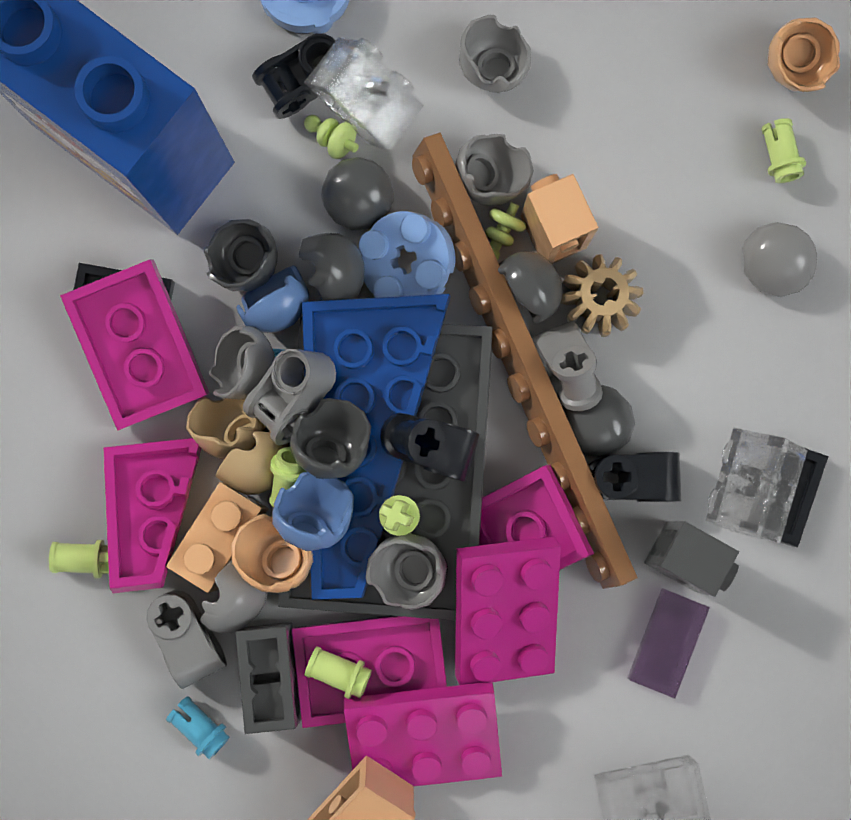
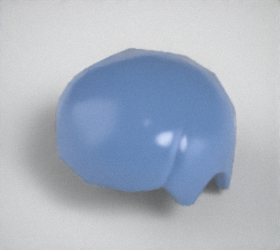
M292 265L271 276L266 284L253 291L246 292L241 298L245 312L240 305H237L236 309L246 326L256 327L263 333L280 332L293 326L301 317L302 302H308L309 291L297 267Z
M303 472L289 489H280L272 511L273 525L285 542L302 550L313 551L329 548L340 541L348 530L353 513L354 495L346 483L338 478L318 479L309 472Z

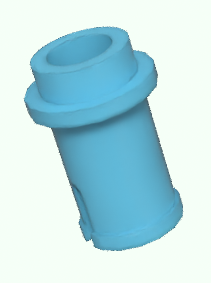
M187 696L178 706L191 718V721L188 722L175 709L170 712L166 721L176 727L197 748L195 754L198 757L204 754L210 760L230 737L224 732L226 726L223 723L218 726Z

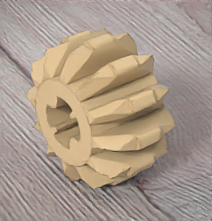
M597 254L593 258L592 268L586 262L580 260L575 265L578 276L566 275L563 284L572 292L562 294L561 304L576 305V308L572 309L566 318L568 321H576L580 316L585 318L586 320L581 328L582 333L588 334L594 324L598 323L601 337H607L611 333V323L620 331H624L629 326L625 315L636 317L640 313L641 308L631 300L640 298L644 293L643 288L628 286V283L637 276V272L634 269L628 270L624 275L618 272L622 265L621 258L615 257L609 268H606L603 255ZM600 286L609 290L607 298L612 297V300H607L604 305H599L594 301L597 294H591V292H596Z

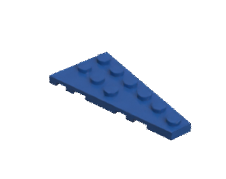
M449 294L302 302L304 351L324 353L331 358L336 369L335 383L323 399L332 398L350 401L365 412L371 425L369 444L363 463L351 474L338 478L346 483L354 495L353 513L348 530L335 545L329 548L313 550V563L311 566L312 600L362 598L365 596L368 585L366 581L368 558L378 548L384 530L380 523L379 511L383 503L394 495L403 460L390 456L382 448L380 441L381 428L391 415L397 413L417 415L451 298ZM304 365V377H305V376H306V368H305V365Z

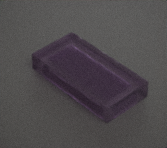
M662 588L627 679L675 699L710 607Z

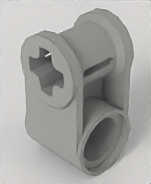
M569 321L531 337L561 404L566 409L572 411H584L596 406L603 395L600 381L594 374L597 360L595 353L585 341L578 325L574 321Z
M297 349L281 351L275 357L273 364L259 384L246 397L243 404L244 413L250 418H258L271 431L270 437L277 445H285L291 442L293 428L301 414L306 416L312 413L327 392L332 389L336 380V369L333 361L329 356L319 352ZM304 365H305V368H306V376H305V378H304V380H303V379H302V370H303V367H304Z
M173 590L159 596L150 604L146 620L163 653L171 676L177 685L184 689L226 667L227 661L214 633L200 621L202 614L194 599L183 591ZM166 602L171 608L180 606L183 610V615L177 619L179 626L174 620L165 622L162 614L168 610Z

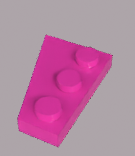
M193 438L103 447L110 590L112 593L163 588L169 569L166 565L172 558L201 448Z

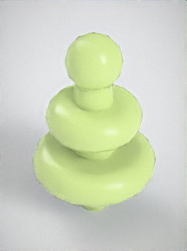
M309 115L305 118V129L308 132L317 133L318 144L322 147H327L331 158L341 159L349 151L355 153L358 150L359 145L355 143L356 127L353 123L346 121L339 124L334 118H328L322 123L316 115Z
M513 202L510 203L506 212L497 208L489 211V217L498 222L497 227H488L485 233L488 238L492 239L490 245L497 260L499 259V250L502 245L511 246L514 243L513 236L509 234L511 229L517 232H523L526 229V223L515 217L519 205Z

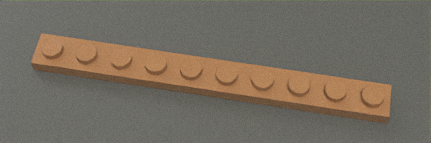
M441 132L424 137L412 155L414 175L419 184L425 185L431 198V212L434 221L442 225L451 237L456 256L455 267L458 271H463L470 287L469 299L473 309L478 315L483 316L486 326L493 327L492 352L498 359L502 360L509 375L507 378L509 391L513 399L517 403H521L527 416L529 437L535 446L541 448L547 464L551 465L594 552L593 555L585 558L588 571L595 581L600 582L602 589L627 584L638 577L600 491L596 487L592 473L504 275L498 272L499 263Z

